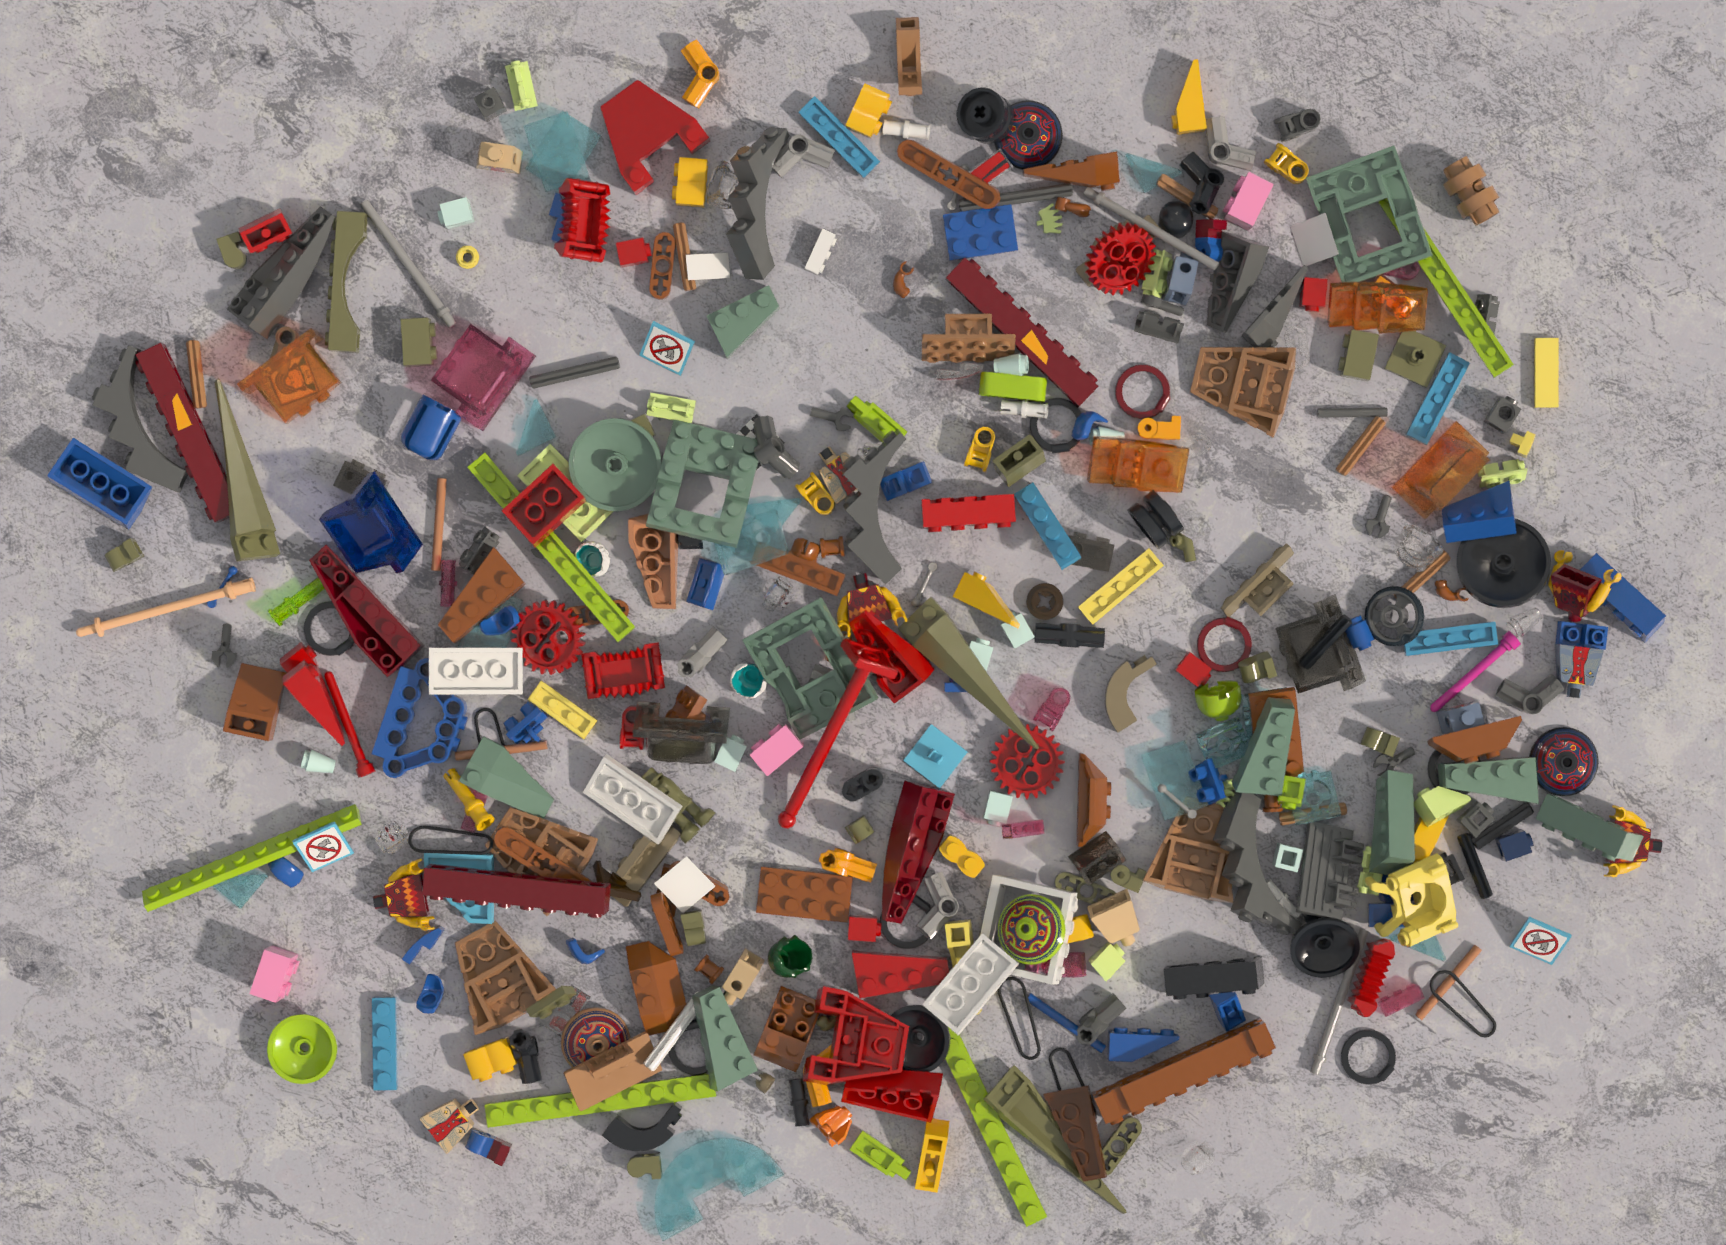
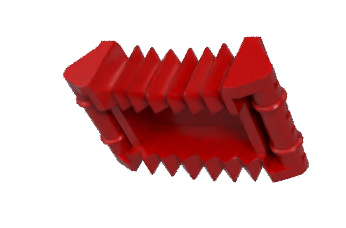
M566 178L561 187H559V193L565 197L560 200L565 204L561 208L566 211L561 215L566 219L560 222L564 226L559 228L562 233L557 235L562 239L554 244V249H556L560 257L602 263L606 250L601 246L608 244L603 238L609 236L604 230L610 228L605 222L611 219L606 214L611 210L605 206L610 203L609 200L605 199V197L610 195L609 185L598 183L597 181H584L579 178Z
M659 642L645 644L642 650L639 647L636 648V651L630 649L629 654L626 650H624L622 655L619 652L615 654L609 652L607 654L605 651L602 655L596 651L582 653V667L587 699L600 698L603 694L606 698L610 694L616 698L618 693L625 698L627 693L634 696L635 692L641 695L643 689L649 692L651 687L654 690L665 688V675L662 670V654H660Z
M1383 938L1366 943L1369 949L1364 951L1366 957L1361 958L1363 964L1358 966L1361 972L1356 974L1358 980L1353 982L1356 988L1352 989L1351 992L1354 995L1349 996L1347 999L1352 1004L1351 1009L1355 1010L1362 1017L1371 1016L1377 1009L1376 999L1379 998L1377 993L1382 992L1379 987L1384 985L1382 979L1387 978L1384 973L1389 972L1387 966L1391 965L1389 960L1395 956V948L1391 940Z

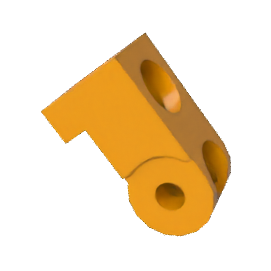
M1171 416L1170 422H1156L1152 418H1144L1137 426L1138 434L1145 439L1180 440L1181 416Z

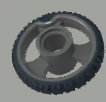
M1390 586L1377 591L1369 599L1365 609V620L1373 638L1378 642L1388 646H1401L1411 642L1420 633L1424 624V609L1421 601L1412 591L1399 586ZM1396 594L1397 601L1395 605L1385 606L1382 611L1375 608L1383 597ZM1408 604H1412L1415 610V623L1412 629L1405 625L1409 619L1408 611L1405 608ZM1393 610L1397 611L1399 615L1395 623L1390 618ZM1382 622L1388 628H1395L1397 638H1389L1383 635L1377 629L1376 624Z

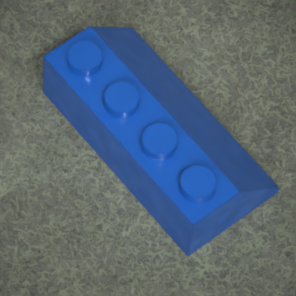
M72 438L47 475L50 482L128 530L142 512L152 490L151 485L75 438Z

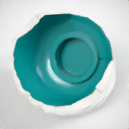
M586 541L578 546L575 557L590 575L598 577L607 572L610 557L609 552L603 545L593 541Z
M741 663L735 666L730 677L733 690L746 699L756 698L766 689L767 683L755 664Z

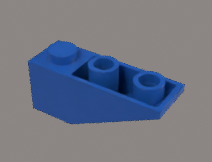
M1114 1027V1031H1108L1107 1058L1109 1061L1133 1062L1180 1040V1036L1174 1033L1172 1029H1160V1033H1154L1149 1028H1137V1032L1128 1031L1126 1027Z

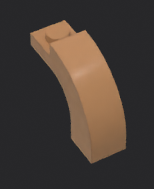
M919 17L896 18L899 95H922Z

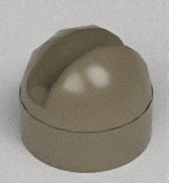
M761 1073L759 1077L762 1080L756 1079L755 1084L765 1094L774 1083L775 1078L767 1073Z

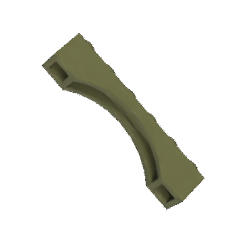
M337 211V217H334L332 223V230H336L335 240L331 241V253L334 254V263H330L329 276L333 277L332 286L328 287V300H331V309H327L326 322L330 323L329 332L325 333V346H328V350L331 352L359 353L361 330L354 322L348 309L345 281L347 269L353 255L367 238L368 215L363 212Z

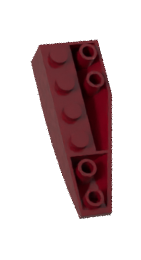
M327 544L309 560L355 644L386 677L392 675L400 666L405 665L425 646Z
M904 780L887 846L882 892V920L902 924L943 838L955 793Z

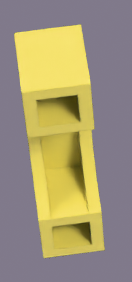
M971 919L948 921L945 924L947 947L951 956L952 968L974 944Z

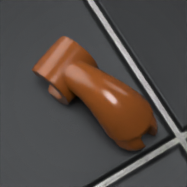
M1058 197L1056 200L1055 209L1069 211L1083 218L1090 215L1089 211H1091L1089 205L1071 203V200L1065 197Z
M907 261L901 264L893 280L894 291L901 298H905L910 293V289L905 286L904 277L905 275L912 274L914 271V267L908 273L903 271L902 268Z
M1446 580L1435 581V590L1441 598L1449 601H1468L1469 598L1461 599L1459 593L1465 590V588H1459L1452 592L1447 587Z

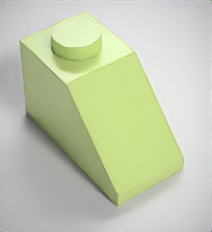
M1440 786L1432 790L1427 787L1417 794L1419 798L1414 801V808L1425 825L1429 827L1462 809L1471 801V798L1468 795Z
M1108 942L1088 960L1102 978L1107 981L1125 962L1122 957L1125 953L1117 943L1112 946Z

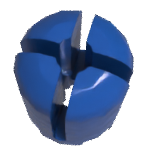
M423 394L401 433V442L406 449L427 460H438L443 456L463 415Z

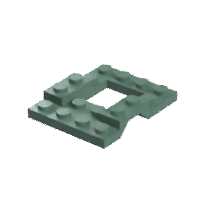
M1395 145L1306 178L1319 214L1326 213L1338 250V255L1333 256L1344 288L1433 256ZM1388 198L1402 242L1359 257L1345 214Z
M673 420L646 527L737 548L755 472L759 463L754 453V447L758 445L757 440ZM685 470L729 480L720 518L675 508Z
M822 597L742 640L765 681L776 689L782 699L787 719L799 740L828 725L857 668L854 667L840 646L843 639L849 638L847 635L843 636ZM812 630L833 670L801 686L790 666H785L776 648ZM868 678L849 714L879 698Z

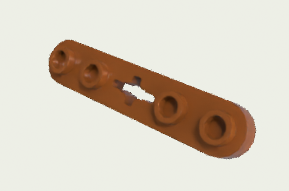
M904 140L899 144L897 155L904 163L984 209H991L998 205L1000 193L991 184L917 141ZM939 167L944 170L951 168L952 174L959 178V181L953 178L946 180V175L939 170Z
M503 826L494 834V842L500 850L540 876L591 881L588 877L511 827ZM534 856L541 860L548 858L549 865L555 868V870L553 871L547 867L540 869V863L534 859Z

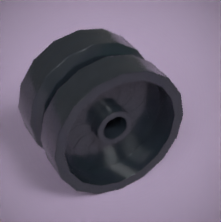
M984 87L972 89L966 93L958 103L956 111L957 123L962 131L984 144L997 143L1007 137L1015 119L1013 108L1009 101L992 89Z
M1151 490L1143 497L1149 511L1139 503H1135L1127 511L1149 541L1157 549H1160L1168 543V538L1162 528L1170 535L1177 536L1184 530V527L1169 504L1157 492Z

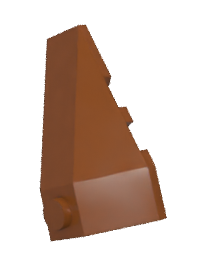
M1117 152L1087 156L1086 159H1083L1084 162L1072 159L1060 163V166L1047 164L1023 169V177L1065 184L1071 183L1072 185L1101 188V191H1109L1115 189V185H1118L1120 182Z

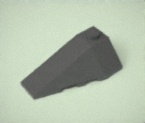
M1222 231L1221 246L1223 248V257L1219 261L1217 268L1213 271V274H1210V282H1213L1212 295L1208 300L1207 325L1226 333L1263 268L1269 246Z
M1306 265L1299 269L1241 335L1253 347H1275L1278 344L1276 339L1281 333L1308 267Z

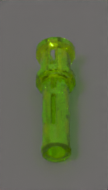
M317 577L292 597L283 598L284 601L274 609L270 608L267 611L281 627L286 619L293 614L297 615L300 607L325 588L319 577Z

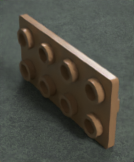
M945 314V334L922 335V361L930 363L939 361H951L953 363L974 361L982 363L1014 355L1015 334H992V314Z
M642 1032L563 1073L580 1111L662 1071L660 1064L655 1071H651L644 1065V1061L654 1049L647 1032Z

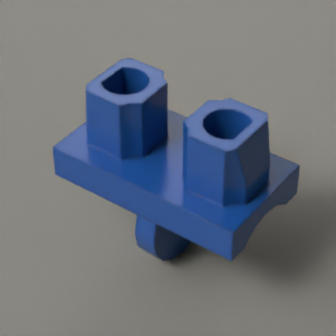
M527 702L520 709L525 716L524 719L518 722L512 716L503 723L507 730V737L516 744L521 740L528 743L532 738L539 742L541 737L538 733L544 729L541 723L548 718L541 709Z
M1212 758L1199 763L1188 772L1193 782L1199 781L1202 788L1197 790L1196 793L1199 802H1207L1208 805H1212L1226 798L1223 782L1228 780L1227 774H1219Z

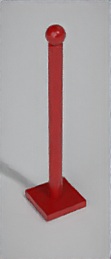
M846 638L843 639L840 646L854 667L857 668L785 807V811H782L778 816V823L782 828L789 829L795 825L796 815L808 795L869 673L873 672L895 679L898 672L883 650Z

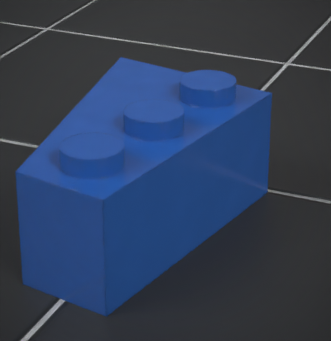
M1510 480L1441 508L1446 543L1517 534Z

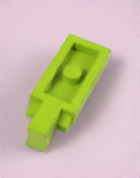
M855 395L846 406L854 414L853 417L882 443L884 442L882 440L883 437L890 431L895 432L898 429L904 436L907 434L903 427L873 402L869 403L866 401L864 403Z
M864 1130L861 1131L849 1149L887 1176L894 1177L897 1174L906 1180L911 1174V1170L902 1165L905 1160L899 1154Z

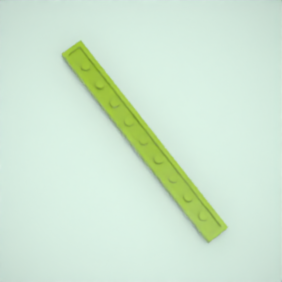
M1388 198L1378 201L1400 235ZM1424 229L1433 256L1417 261V263L1492 377L1495 378L1514 366V364Z
M483 453L467 467L502 509L520 494L486 453ZM554 532L536 547L617 642L621 641L636 628Z
M356 804L342 808L339 811L322 816L317 820L300 825L295 829L278 834L273 838L259 842L185 874L151 886L142 891L144 907L147 912L294 853L298 850L292 840L334 821L342 833L362 825L359 809Z
M948 1027L950 1049L945 1059L1026 1227L1046 1218L1047 1214L1000 1117H998V1113L983 1100L988 1092L961 1036H958Z
M706 1073L640 1082L583 1111L578 1109L571 1092L486 1103L484 1106L487 1128L710 1098L716 1097L717 1093L715 1090L710 1089L709 1074Z

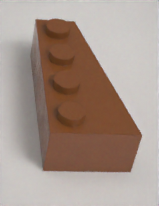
M494 547L438 626L456 644L524 587L526 583Z

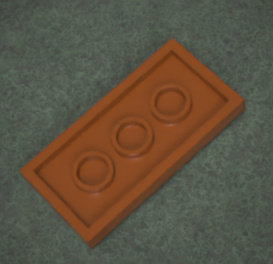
M1289 687L1249 693L1252 734L1255 732L1257 721L1268 697L1291 699L1295 708L1285 776H1305L1295 688Z
M761 866L756 913L848 923L853 877Z

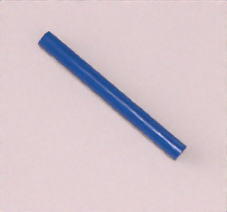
M1032 993L1028 995L1031 1005L1074 1035H1078V1025ZM1098 1039L1090 1045L1100 1053L1106 1047Z

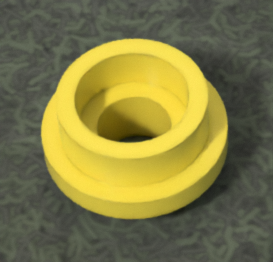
M463 246L456 253V261L462 268L471 269L478 264L479 253L472 246ZM467 253L472 255V259L469 262L464 261V255Z

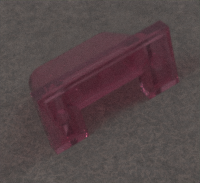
M470 324L461 338L456 341L449 355L442 361L440 368L431 381L462 403L455 412L456 414L484 431L536 355L511 337H508L502 346Z

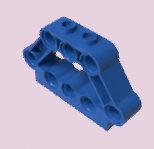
M429 658L418 661L414 669L400 666L372 751L373 755L385 758L383 771L390 778L401 777L408 770L432 762L442 763L450 759L453 751L457 752L461 739L458 738L460 729L464 730L467 724L468 717L465 716L467 705L463 698L457 695H434L442 706L444 713L443 720L438 722L435 727L436 741L429 747L402 756L397 755L400 746L407 741V732L405 730L407 724H410L414 719V703L420 700L422 696L420 687L422 679L429 687V676L424 675L422 672V667L425 663H429ZM409 686L413 687L416 691V696L412 700L405 696V689ZM452 701H456L460 706L457 714H452L448 709ZM401 708L406 709L409 714L406 721L399 720L397 716ZM444 723L452 726L453 730L449 736H445L441 732V727ZM394 730L401 734L399 743H394L390 739V734ZM437 745H441L445 749V755L442 758H438L434 754V748ZM392 760H398L401 763V770L398 773L393 772L390 768Z

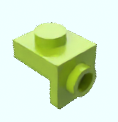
M1291 776L1284 777L1282 796H1278V804H1282V808L1295 810L1296 807H1301L1306 779Z

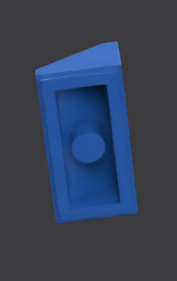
M699 558L686 602L713 610L726 566Z
M1236 992L1209 995L1217 1019L1226 1032L1246 1021Z

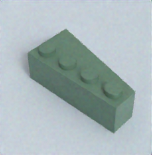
M1267 698L1257 721L1253 736L1251 735L1248 742L1249 746L1246 753L1242 756L1239 769L1232 779L1235 792L1282 796L1295 708L1291 699Z
M1535 757L1478 760L1469 764L1464 762L1438 763L1440 787L1539 804Z
M1392 770L1384 772L1376 781V801L1369 872L1384 875L1409 866L1415 861L1413 774Z
M1546 795L1536 817L1537 820L1543 822L1542 827L1553 832L1555 829L1563 832L1562 837L1571 841L1578 839L1583 842L1581 846L1591 851L1598 849L1603 852L1602 856L1609 860L1615 861L1618 858L1633 861L1644 836L1624 831L1625 827L1610 821H1604L1603 817L1589 811L1585 812L1583 811L1584 808L1558 796Z
M711 985L692 995L697 1024L700 1028L701 1045L706 1059V1070H708L710 1089L720 1091L758 1070L721 988Z

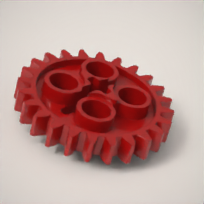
M1129 222L1126 223L1125 227L1118 223L1117 229L1110 226L1108 234L1102 231L1103 237L1101 239L1095 238L1096 246H1089L1093 252L1086 254V257L1090 259V261L1084 263L1088 268L1085 271L1089 276L1088 280L1104 294L1109 292L1114 296L1117 291L1122 295L1124 288L1131 292V285L1134 284L1138 287L1139 279L1146 280L1144 273H1151L1148 266L1155 264L1151 257L1156 255V252L1152 250L1156 247L1152 242L1153 238L1145 229L1140 228L1137 224L1132 226Z
M547 599L541 601V605L536 601L533 603V608L529 605L525 607L526 613L522 611L518 614L521 618L516 625L518 628L511 630L517 637L511 639V642L518 643V646L515 648H522V658L526 659L524 666L533 664V672L540 668V674L542 675L546 673L547 669L550 675H553L556 670L558 673L564 671V667L566 669L572 667L571 662L576 663L578 661L576 655L583 653L578 648L586 644V642L580 640V637L586 635L584 632H579V628L583 626V623H576L579 615L572 617V608L564 610L565 603L557 607L556 600L548 604ZM543 616H547L550 619V626H546L543 623ZM558 621L561 622L559 628L555 630L553 634H551V636L549 637L550 641L546 642L540 649L539 653H537L536 649L546 640V638L548 637L547 633L554 630ZM561 631L566 632L568 636L567 641L561 639ZM530 633L536 636V644L530 641ZM547 648L554 652L553 659L548 657L546 653Z
M1026 724L1025 728L1039 745V749L1031 757L1033 765H1027L1020 779L1016 780L1015 777L1024 764L1021 759L1023 757L1027 758L1033 747L1029 744V749L1026 752H1019L1016 745L1023 738L1016 732L1013 733L1011 729H1008L1009 736L1006 737L1001 734L1000 737L1003 742L994 743L998 747V751H991L996 756V759L989 760L990 763L996 764V767L992 768L991 772H998L994 780L1003 781L1000 785L1001 789L1006 786L1009 787L1007 794H1011L1015 790L1016 798H1019L1021 793H1024L1025 799L1029 798L1030 793H1033L1034 797L1038 798V791L1040 790L1046 795L1045 787L1048 786L1054 789L1051 783L1052 780L1060 781L1056 773L1064 772L1058 768V765L1065 763L1064 760L1058 759V756L1064 754L1063 751H1056L1060 743L1053 744L1052 740L1055 736L1051 735L1047 738L1046 729L1039 733L1037 725L1031 731L1029 724ZM1041 751H1046L1049 754V760L1045 764L1038 763L1036 758L1037 754ZM1010 759L1016 760L1018 763V767L1014 772H1008L1005 769V763ZM1029 771L1036 772L1038 776L1037 781L1033 784L1025 781V775Z

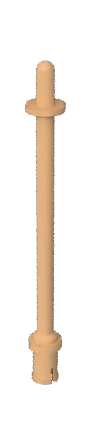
M252 577L234 583L229 581L221 589L101 622L100 618L97 617L94 618V624L78 628L76 635L83 637L98 633L99 637H103L105 630L223 597L233 600L236 599V596L255 592V583Z

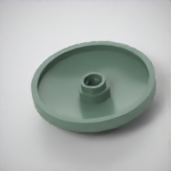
M607 418L591 424L577 437L569 456V473L573 485L585 497L588 503L603 510L623 511L640 505L654 492L662 463V456L656 440L643 426L628 419Z

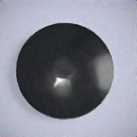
M1515 519L1517 534L1461 541L1456 561L1458 577L1465 590L1479 602L1497 608L1516 607L1532 600L1545 586L1551 567L1550 551L1542 535L1524 521Z

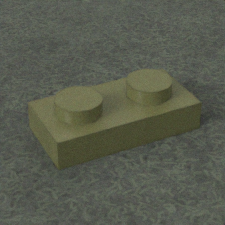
M560 986L526 1010L530 1017L544 1019L550 1016L555 1008L563 1007L570 1003V998L577 994L573 986Z

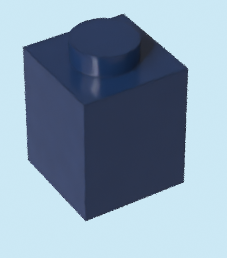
M1521 829L1495 839L1501 859L1506 862L1532 853L1531 847L1534 846L1531 835L1529 833L1526 834Z

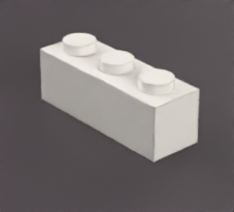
M822 229L805 266V270L819 275V272H823L825 268L823 263L825 259H829L831 254L829 250L831 246H835L837 241L835 238L836 234Z

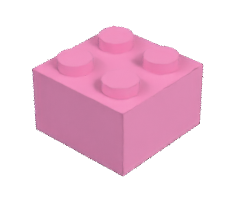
M1250 172L1245 177L1241 175L1233 189L1236 192L1235 196H1231L1223 209V212L1226 213L1224 219L1249 231L1253 227L1274 184Z
M778 724L769 732L771 736L769 739L764 741L761 738L751 747L753 751L750 754L751 758L766 776H769L804 746L787 724L783 727Z
M273 945L266 948L249 994L275 1003L288 996L292 987V983L289 982L290 977L296 973L300 963L297 960L298 954Z

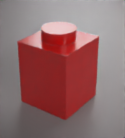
M643 237L616 243L619 262L622 268L649 263L648 257L652 256L650 243H645Z
M1304 277L1301 283L1299 307H1305L1307 312H1319V309H1323L1326 303L1328 279Z
M1187 652L1174 669L1195 687H1198L1200 684L1204 686L1212 676L1209 673L1212 668L1191 652Z
M849 915L848 940L876 942V936L881 937V923L877 922V917Z

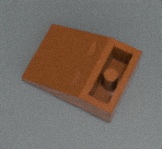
M241 663L227 709L223 732L272 741L284 691L282 677L287 672Z
M780 986L753 1055L797 1072L820 1014L814 1012L816 999Z

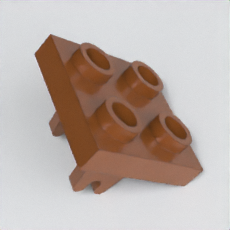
M686 685L678 693L673 708L666 713L663 725L683 740L691 728L707 732L708 729L704 724H712L713 722L701 711L707 699Z

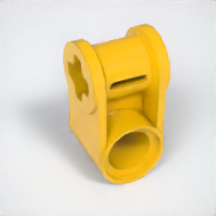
M1280 143L1276 144V150L1269 159L1266 158L1264 160V163L1271 170L1280 174L1292 184H1300L1305 181L1309 172L1307 164ZM1294 167L1301 168L1303 176L1300 178L1294 177L1291 169Z
M981 427L976 430L971 446H969L964 466H974L986 473L995 441V434L992 429ZM983 430L991 434V440L987 444H982L978 440V434ZM972 457L982 459L983 462L972 459Z
M813 472L800 485H795L796 489L812 505L817 513L826 516L834 511L835 502ZM824 498L831 502L830 508L826 511L818 508V502Z
M1088 914L1072 918L1074 929L1068 937L1067 944L1094 937Z

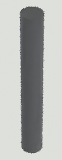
M1387 407L1317 409L1318 418L1388 416Z

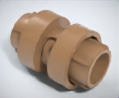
M1465 156L1443 170L1448 179L1443 186L1450 197L1456 194L1459 197L1461 203L1456 208L1463 219L1470 216L1475 226H1478L1499 213V209L1494 201L1500 197L1493 185L1486 188L1481 181L1487 175L1480 163L1473 166L1469 158Z

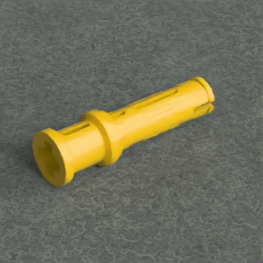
M455 768L449 769L447 772L450 776L444 773L443 778L465 806V814L473 819L475 828L478 831H482L491 826L494 822L493 815L488 814L484 808L483 801L476 799L467 785L459 782L461 776Z

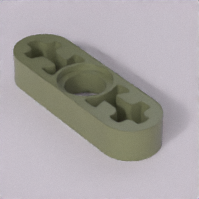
M1060 872L1055 877L1056 888L1072 891L1074 888L1066 886L1065 889L1061 888L1060 878L1064 879L1065 876H1068L1069 881L1076 884V879L1080 880L1076 887L1077 899L1090 904L1096 903L1093 899L1097 895V888L1102 889L1100 894L1107 896L1109 893L1112 895L1116 894L1110 888L1070 872ZM1085 884L1093 887V894L1090 897H1083L1080 894V888Z
M1128 1116L1124 1118L1103 1146L1104 1161L1108 1157V1154H1105L1106 1150L1112 1156L1117 1157L1115 1161L1112 1157L1108 1161L1110 1167L1106 1169L1107 1175L1114 1171L1140 1135L1142 1125L1136 1117ZM1135 1122L1137 1130L1128 1133L1127 1137L1130 1138V1141L1127 1142L1123 1136L1118 1134L1121 1131L1124 1135L1127 1131L1125 1125ZM1114 1140L1123 1141L1124 1148L1121 1152H1114L1111 1149V1144Z

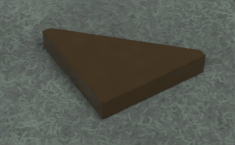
M600 860L595 861L593 869L596 882L610 883V896L639 902L642 896L641 892L631 890L626 886L627 882L615 872L609 873L602 867Z

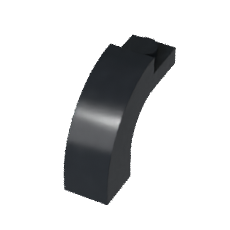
M674 1102L659 1122L646 1128L635 1127L617 1114L602 1136L613 1145L625 1150L647 1151L664 1144L674 1135L675 1130L669 1125L672 1124L674 1126L682 1117L680 1113L682 1106Z

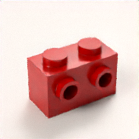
M280 208L238 228L250 254L262 252L268 248L269 244L274 242L280 243L288 239L289 235L292 234Z

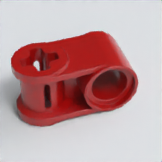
M631 705L622 714L620 749L625 747L644 749V712L639 706ZM635 710L638 712L639 720L637 722H630L627 718L628 711Z

